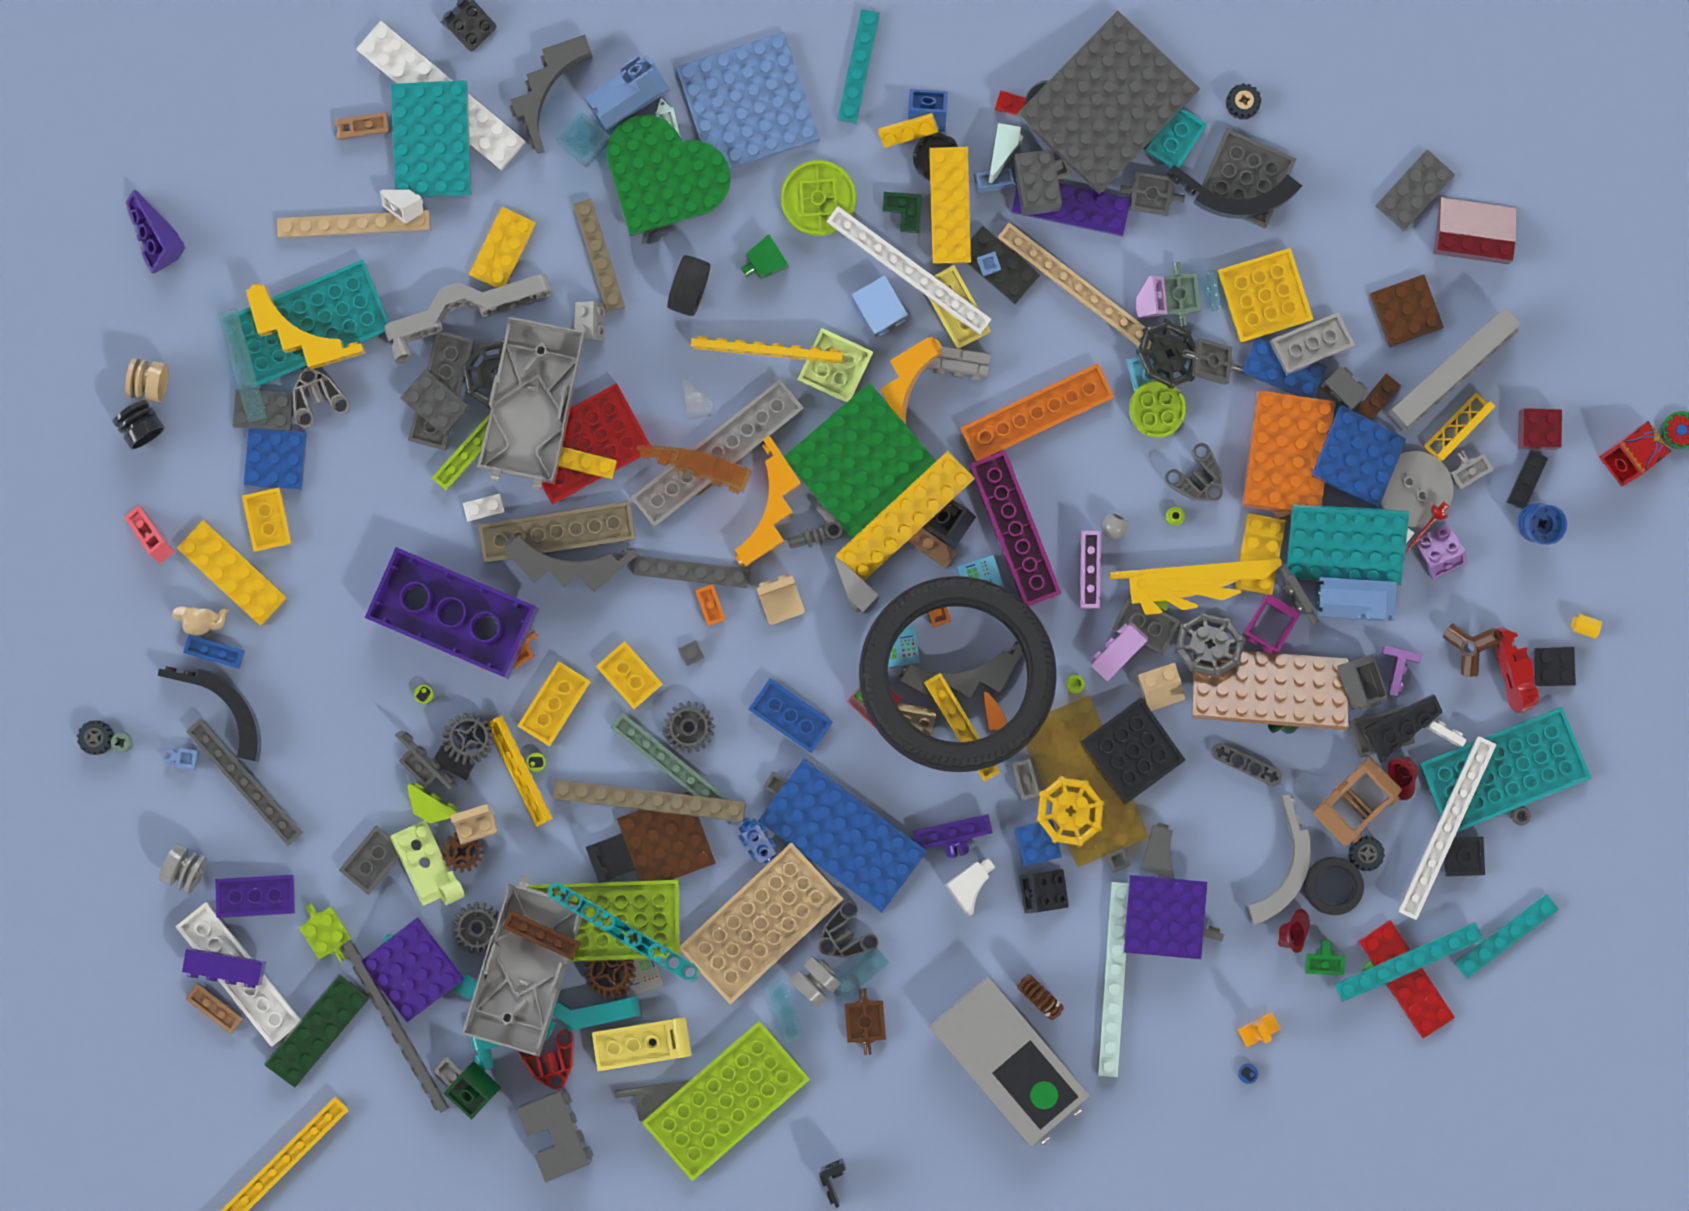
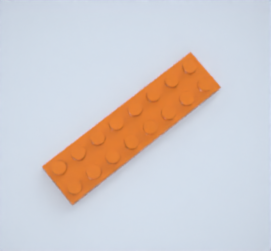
M1097 363L961 427L960 430L976 462L1113 399L1114 395Z

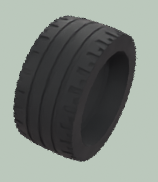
M683 256L671 286L667 308L684 315H695L707 284L711 267L710 263L696 257Z
M1326 857L1315 862L1309 868L1304 880V892L1309 903L1319 912L1328 915H1342L1358 905L1363 896L1364 882L1360 871L1350 861L1339 857ZM1329 867H1338L1345 870L1352 880L1350 897L1338 905L1324 903L1318 897L1315 890V881L1318 875Z

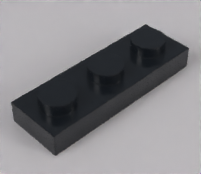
M1532 450L1529 451L1506 503L1521 510L1527 506L1546 465L1547 457Z

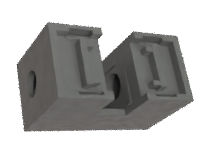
M564 1088L523 1104L516 1109L527 1137L548 1129L554 1145L539 1150L538 1154L534 1155L545 1183L589 1165L594 1156L591 1147L585 1144L581 1129L578 1130L576 1125L577 1118L570 1106L572 1100L569 1092H565Z

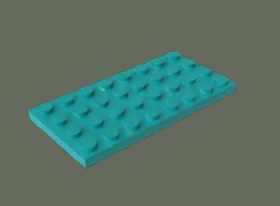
M363 259L272 297L277 309L292 325L311 335L329 339H340L343 341L345 348L350 343L358 342V344L385 334L384 327L390 323ZM251 307L222 319L251 389L307 367L303 349L289 353L284 352L278 332L263 337L258 334Z
M1563 707L1484 737V739L1495 743L1496 747L1457 832L1592 779ZM1475 741L1419 763L1440 817Z

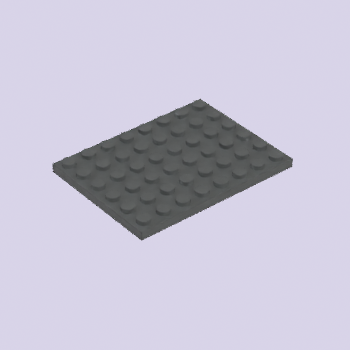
M1117 10L1016 116L1100 194L1200 88Z

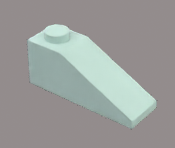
M998 123L988 183L994 182L1017 152V147L1022 146L1023 134H1020L1021 127Z

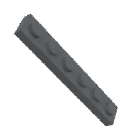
M635 556L633 575L748 588L750 569Z

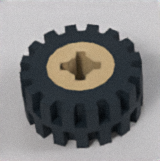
M1242 83L1230 90L1226 99V108L1234 118L1238 117L1239 120H1246L1253 117L1259 110L1261 97L1260 92H1257L1255 86L1252 87L1251 84L1245 85V83Z

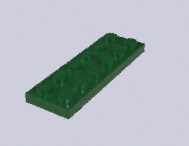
M338 974L266 1060L264 1065L295 1088L370 997L341 974Z

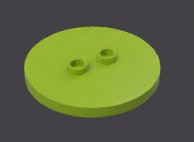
M813 160L797 166L786 177L781 189V207L784 216L796 230L806 235L821 237L836 233L837 230L827 223L835 209L840 207L853 216L856 208V189L851 177L840 166L829 161Z

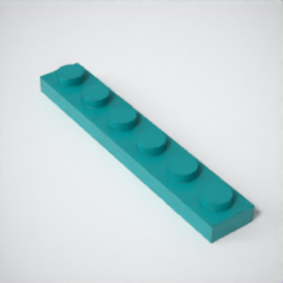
M861 9L838 121L852 124L857 123L880 16L879 12Z
M1548 894L1543 895L1454 962V964L1465 979H1468L1559 910Z

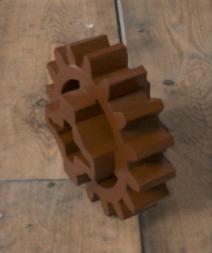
M454 832V838L448 836L450 842H444L443 845L447 848L442 850L443 853H446L443 860L449 861L446 866L453 865V871L460 868L461 873H464L465 868L469 872L472 871V865L477 868L478 864L476 862L483 860L479 857L480 854L484 853V851L480 850L483 843L478 844V840L461 845L458 841L457 832ZM451 847L454 848V855L452 857L450 853ZM468 847L465 851L467 855L459 856V853L461 852L459 848ZM473 847L476 850L475 857L472 856ZM460 860H465L466 862H468V864L461 865L457 862Z

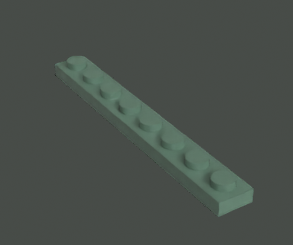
M624 713L610 727L694 796L730 800ZM725 820L728 824L732 823V821Z

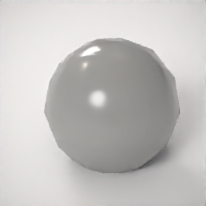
M1111 513L1103 519L1101 528L1106 537L1119 539L1127 532L1128 523L1122 515Z

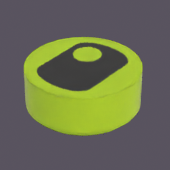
M420 685L415 689L414 697L417 702L428 704L434 698V691L428 685Z
M532 753L527 758V767L533 772H540L546 766V758L541 753Z

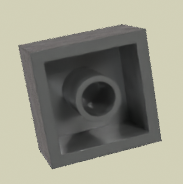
M1342 366L1319 386L1332 401H1335L1338 407L1343 405L1350 410L1368 394L1366 386L1360 381L1357 382L1352 377L1353 373L1348 368H1343Z

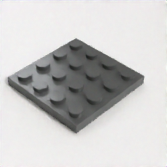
M1226 129L1202 186L1226 198H1253L1270 191L1287 174L1290 175L1296 158L1230 129ZM1274 211L1261 216L1242 219L1266 229Z

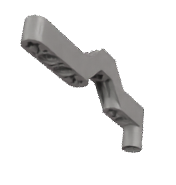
M545 274L535 275L486 292H480L460 282L442 287L427 311L385 325L384 329L389 344L392 345L391 351L396 363L410 360L411 353L407 343L442 331V322L449 311L469 306L480 311L481 316L489 317L545 299L552 294V290Z

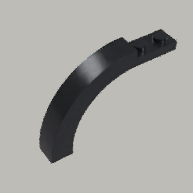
M1173 165L1168 172L1169 179L1177 185L1180 183L1185 187L1184 190L1188 194L1197 196L1193 202L1195 205L1207 212L1227 218H1252L1270 213L1287 203L1303 186L1287 174L1277 186L1262 195L1248 199H1231L1209 191L1176 165Z
M166 666L165 669L159 668L157 676L199 685L217 694L228 705L237 723L239 731L237 757L259 762L261 754L259 724L250 703L234 685L216 674L198 669L196 677L195 672L184 670L183 674L176 672L177 668Z

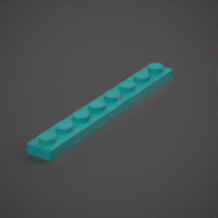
M1473 922L1334 984V987L1341 1002H1345L1484 939L1477 923Z

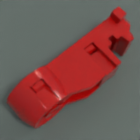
M1496 628L1495 630L1500 636L1501 643L1495 645L1494 650L1506 685L1507 701L1516 713L1531 710L1539 702V692L1533 682L1534 668L1531 658H1529L1527 653L1528 648L1517 649L1516 646H1512V643L1515 642L1514 638L1518 637L1516 632H1511L1506 628Z

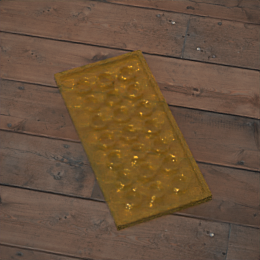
M1090 695L1049 712L1039 732L1027 744L1045 789L1058 780L1060 776L1075 780H1087L1098 797L1104 801L1101 832L1094 834L1081 847L1068 844L1078 867L1149 838L1134 800L1125 805L1122 803L1080 743L1081 740L1102 726ZM1066 786L1069 792L1077 793L1079 790L1077 787ZM1060 788L1050 796L1054 799L1061 794ZM1084 791L1082 796L1087 799L1088 804H1093V801ZM1069 807V809L1065 810L1067 813H1069L1070 817L1072 814H1074V810H1072V807ZM1095 808L1090 809L1089 820L1094 822ZM1084 825L1082 828H1080L1078 830L1080 836L1088 829H1090V827ZM1063 831L1065 836L1074 837L1073 832Z

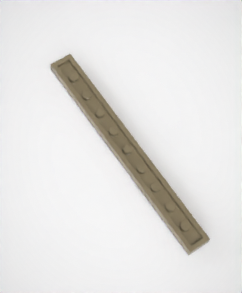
M565 780L555 781L553 793L554 800L744 822L746 802Z

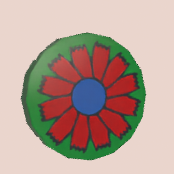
M1674 412L1666 417L1662 423L1661 433L1665 439L1664 441L1674 449L1689 448V412Z

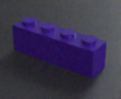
M188 948L185 951L182 972L187 973V977L198 978L201 975L206 976V980L217 982L218 979H223L226 984L237 985V982L244 983V987L256 988V985H262L266 961Z

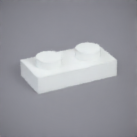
M501 494L463 503L467 522L505 513Z
M1439 720L1432 721L1426 726V729L1458 747H1463L1466 742L1461 732L1445 728L1446 724Z

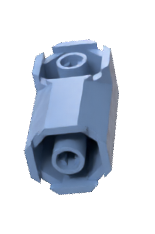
M644 56L645 59L634 57L621 66V75L617 74L614 79L585 98L588 106L606 132H609L670 90L649 56Z
M1317 578V583H1320V587L1315 589L1314 607L1315 610H1319V612L1315 613L1317 617L1360 619L1366 621H1383V619H1388V621H1395L1397 582Z

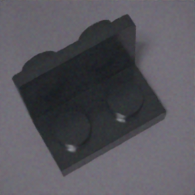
M622 833L586 846L599 883L635 870Z
M1063 869L1019 875L1024 913H1038L1069 907Z
M843 1158L822 1166L821 1173H819L823 1187L826 1185L828 1187V1200L836 1208L840 1207V1201L830 1176L834 1179L844 1174L846 1164Z

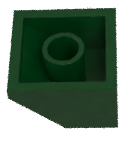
M473 1061L443 1094L472 1120L502 1087Z

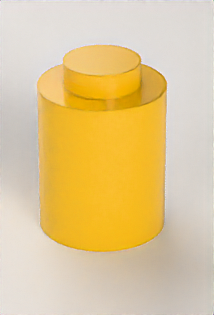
M1578 614L1577 617L1574 616L1571 621L1573 632L1594 639L1598 637L1602 626L1601 620Z

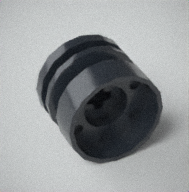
M146 400L138 401L126 407L112 421L116 427H119L118 431L120 433L127 432L124 440L132 450L146 445L165 429L157 416L149 418L154 411L152 408H148L149 404Z

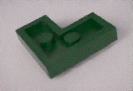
M884 192L882 212L901 213L900 232L919 233L922 194Z

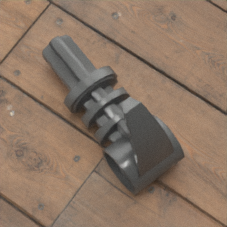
M818 506L816 510L824 518V525L819 526L817 530L812 528L813 531L810 532L808 529H804L803 534L788 538L789 547L793 549L808 544L810 548L813 542L819 544L818 541L822 540L824 543L827 538L831 540L839 539L842 535V526L829 511ZM833 525L837 526L840 530L834 536L828 532V529Z

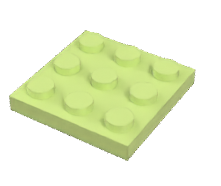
M821 328L813 347L821 348V351H829V349L840 350V353H843L845 356L844 364L806 360L797 381L846 403L853 397L873 355V351Z

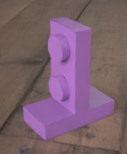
M1383 646L1380 654L1395 658L1387 695L1396 697L1398 693L1401 694L1403 682H1401L1402 674H1406L1408 666L1405 661L1420 663L1423 655Z

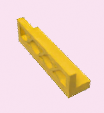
M1475 392L1423 448L1440 462L1443 461L1491 412L1495 405L1491 401L1486 402ZM1475 398L1483 405L1479 411H1471V402ZM1460 414H1468V423L1466 425H1458V416ZM1447 427H1455V436L1453 438H1445V429ZM1434 441H1442V449L1438 453L1430 447Z

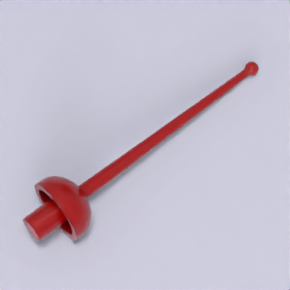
M1443 501L1439 507L1434 504L1432 505L1431 513L1433 517L1407 547L1405 554L1436 519L1445 520L1448 517L1444 513L1449 507L1447 503Z

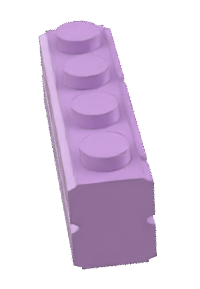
M1101 531L1080 532L1079 609L1100 608Z

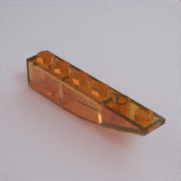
M637 446L636 448L640 452L639 456L650 460V457L658 459L657 463L663 466L671 464L676 466V471L684 474L686 471L691 472L694 478L702 481L704 478L711 480L710 484L720 488L724 485L729 487L728 491L738 495L740 492H745L752 475V470L696 450L669 446Z

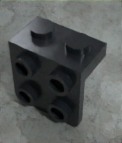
M459 0L456 3L457 6L452 11L450 10L444 14L443 20L440 23L450 30L467 50L472 52L497 26L474 0Z

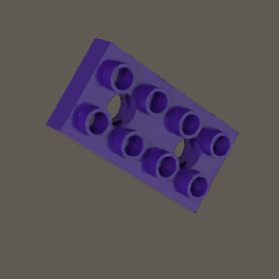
M395 547L364 618L509 679L539 608ZM415 587H425L428 593L426 605L419 610H410L406 601L408 593ZM487 616L495 617L498 624L497 633L491 639L480 640L476 633L478 621Z

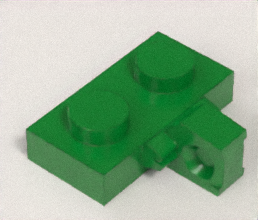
M1321 939L1320 949H1316V954L1305 953V974L1344 975L1345 956L1334 955V950H1330L1329 940Z

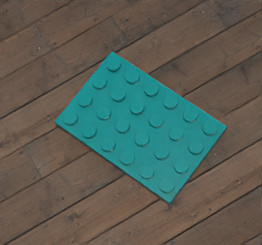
M466 80L391 84L395 190H411L421 198L472 196L468 82Z
M1292 504L1287 567L1291 574L1299 580L1317 581V578L1321 577L1389 581L1402 585L1410 513L1406 510Z

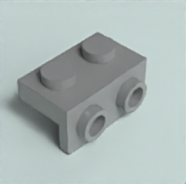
M595 301L575 303L574 330L585 332L584 341H604L605 305Z

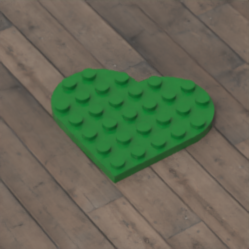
M637 115L628 118L618 125L611 134L607 146V159L630 236L708 214L722 204L729 192L731 183L730 169L722 153L714 146L703 141H681L675 128L660 117Z

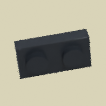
M441 745L434 759L442 768L467 780L476 763L470 765L469 760H466V764L463 765V759L461 758L458 762H455L456 755L450 758L449 754L451 751L445 752V746Z

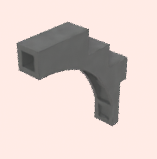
M585 35L543 48L544 55L540 57L544 67H548L526 74L528 80L525 81L528 92H532L511 99L512 105L509 107L512 116H516L518 121L526 119L522 122L525 131H530L532 137L529 139L532 150L536 149L538 154L545 152L539 135V120L542 106L549 90L565 71L575 64L593 57Z

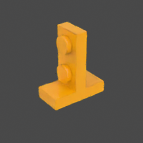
M1270 1012L1239 1028L1237 1031L1245 1046L1249 1047L1259 1041L1264 1043L1272 1041L1270 1035L1281 1029L1273 1013Z

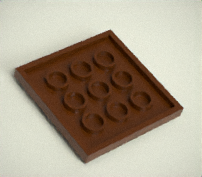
M685 792L683 795H690V792ZM638 810L617 818L640 881L673 880L716 863L699 817Z

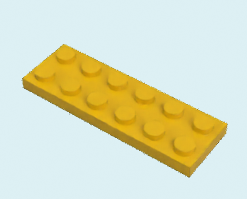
M968 147L930 148L933 264L970 263Z
M204 520L177 547L181 553L260 626L287 599L279 589Z

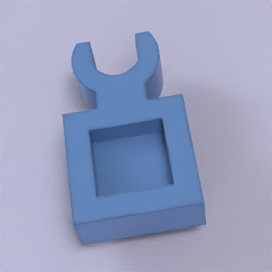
M171 748L164 750L171 753V758L163 759V762L172 763L176 761L175 767L196 770L199 751L178 748V753H176Z

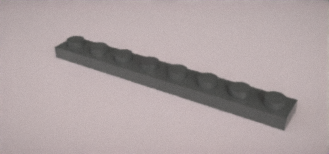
M199 719L186 731L287 846L303 834L301 829L203 719Z

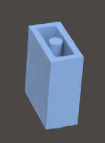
M885 275L852 294L853 301L874 336L879 334L881 337L890 331L889 328L894 325L896 327L901 326L906 322L905 319L908 318L907 312Z

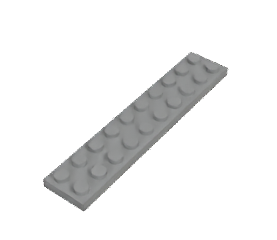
M779 379L630 498L655 528L760 445L763 439L771 436L804 410L803 406L782 380Z

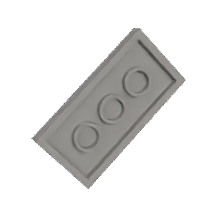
M1339 312L1270 341L1286 375L1355 347V343Z

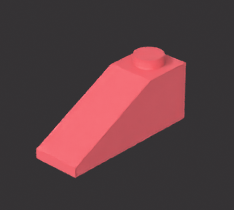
M137 506L124 517L149 555L161 564L175 553L167 539L140 506Z

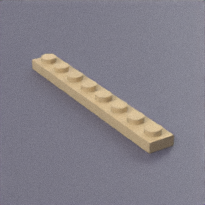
M423 211V214L406 224L391 212L277 218L278 238L431 231L430 211Z

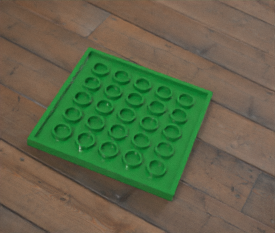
M870 382L783 456L789 466L827 511L841 524L851 539L937 461Z

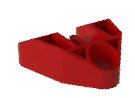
M568 1029L559 1031L556 1036L557 1052L562 1067L560 1070L555 1052L543 1055L548 1073H545L541 1055L538 1057L519 1051L522 1060L533 1077L554 1090L564 1087L574 1066V1034L572 1031H568ZM565 1032L571 1036L570 1042L566 1044L560 1040V1035ZM558 1075L562 1078L563 1082L560 1086L552 1084L553 1076Z

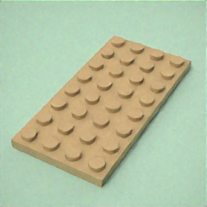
M790 843L680 945V951L691 963L698 967L701 974L731 1005L833 910L843 898L806 857Z

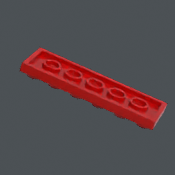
M1388 920L1358 940L1374 966L1410 951V948L1391 920ZM1419 968L1386 983L1422 1039L1455 1018L1423 968Z

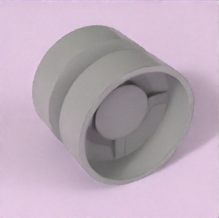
M811 956L803 964L809 975L806 976L802 972L797 971L789 980L807 999L819 1008L827 999L821 989L824 987L833 993L841 982L823 961L819 962L815 957Z

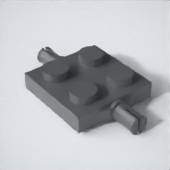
M1136 172L1135 182L1132 187L1120 186V193L1131 194V211L1168 216L1172 201L1184 203L1185 195L1174 194L1173 182L1167 176Z
M1198 338L1195 340L1194 352L1187 349L1183 351V357L1193 360L1192 376L1226 385L1229 383L1231 371L1241 373L1243 370V365L1233 363L1232 347Z
M1287 565L1279 568L1285 577L1283 589L1288 596L1291 595L1294 599V608L1301 612L1302 615H1307L1312 625L1319 622L1314 613L1313 606L1296 577L1291 574Z

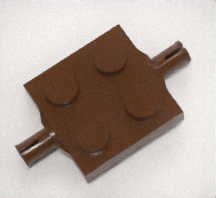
M861 988L858 989L859 1001L844 1003L847 1042L862 1043L864 1055H867V1047L868 1054L871 1055V1043L876 1040H886L883 1000H867V988H863L864 996L862 995Z

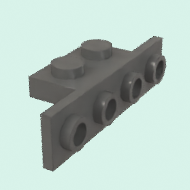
M402 730L395 734L409 749L399 762L425 788L436 778L448 789L457 785L454 782V778L449 773L444 772L440 768V764L435 759H431L426 754L427 751L421 745H417L408 732Z

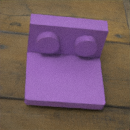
M1448 524L1422 535L1415 543L1428 564L1429 575L1432 580L1467 564L1466 551Z

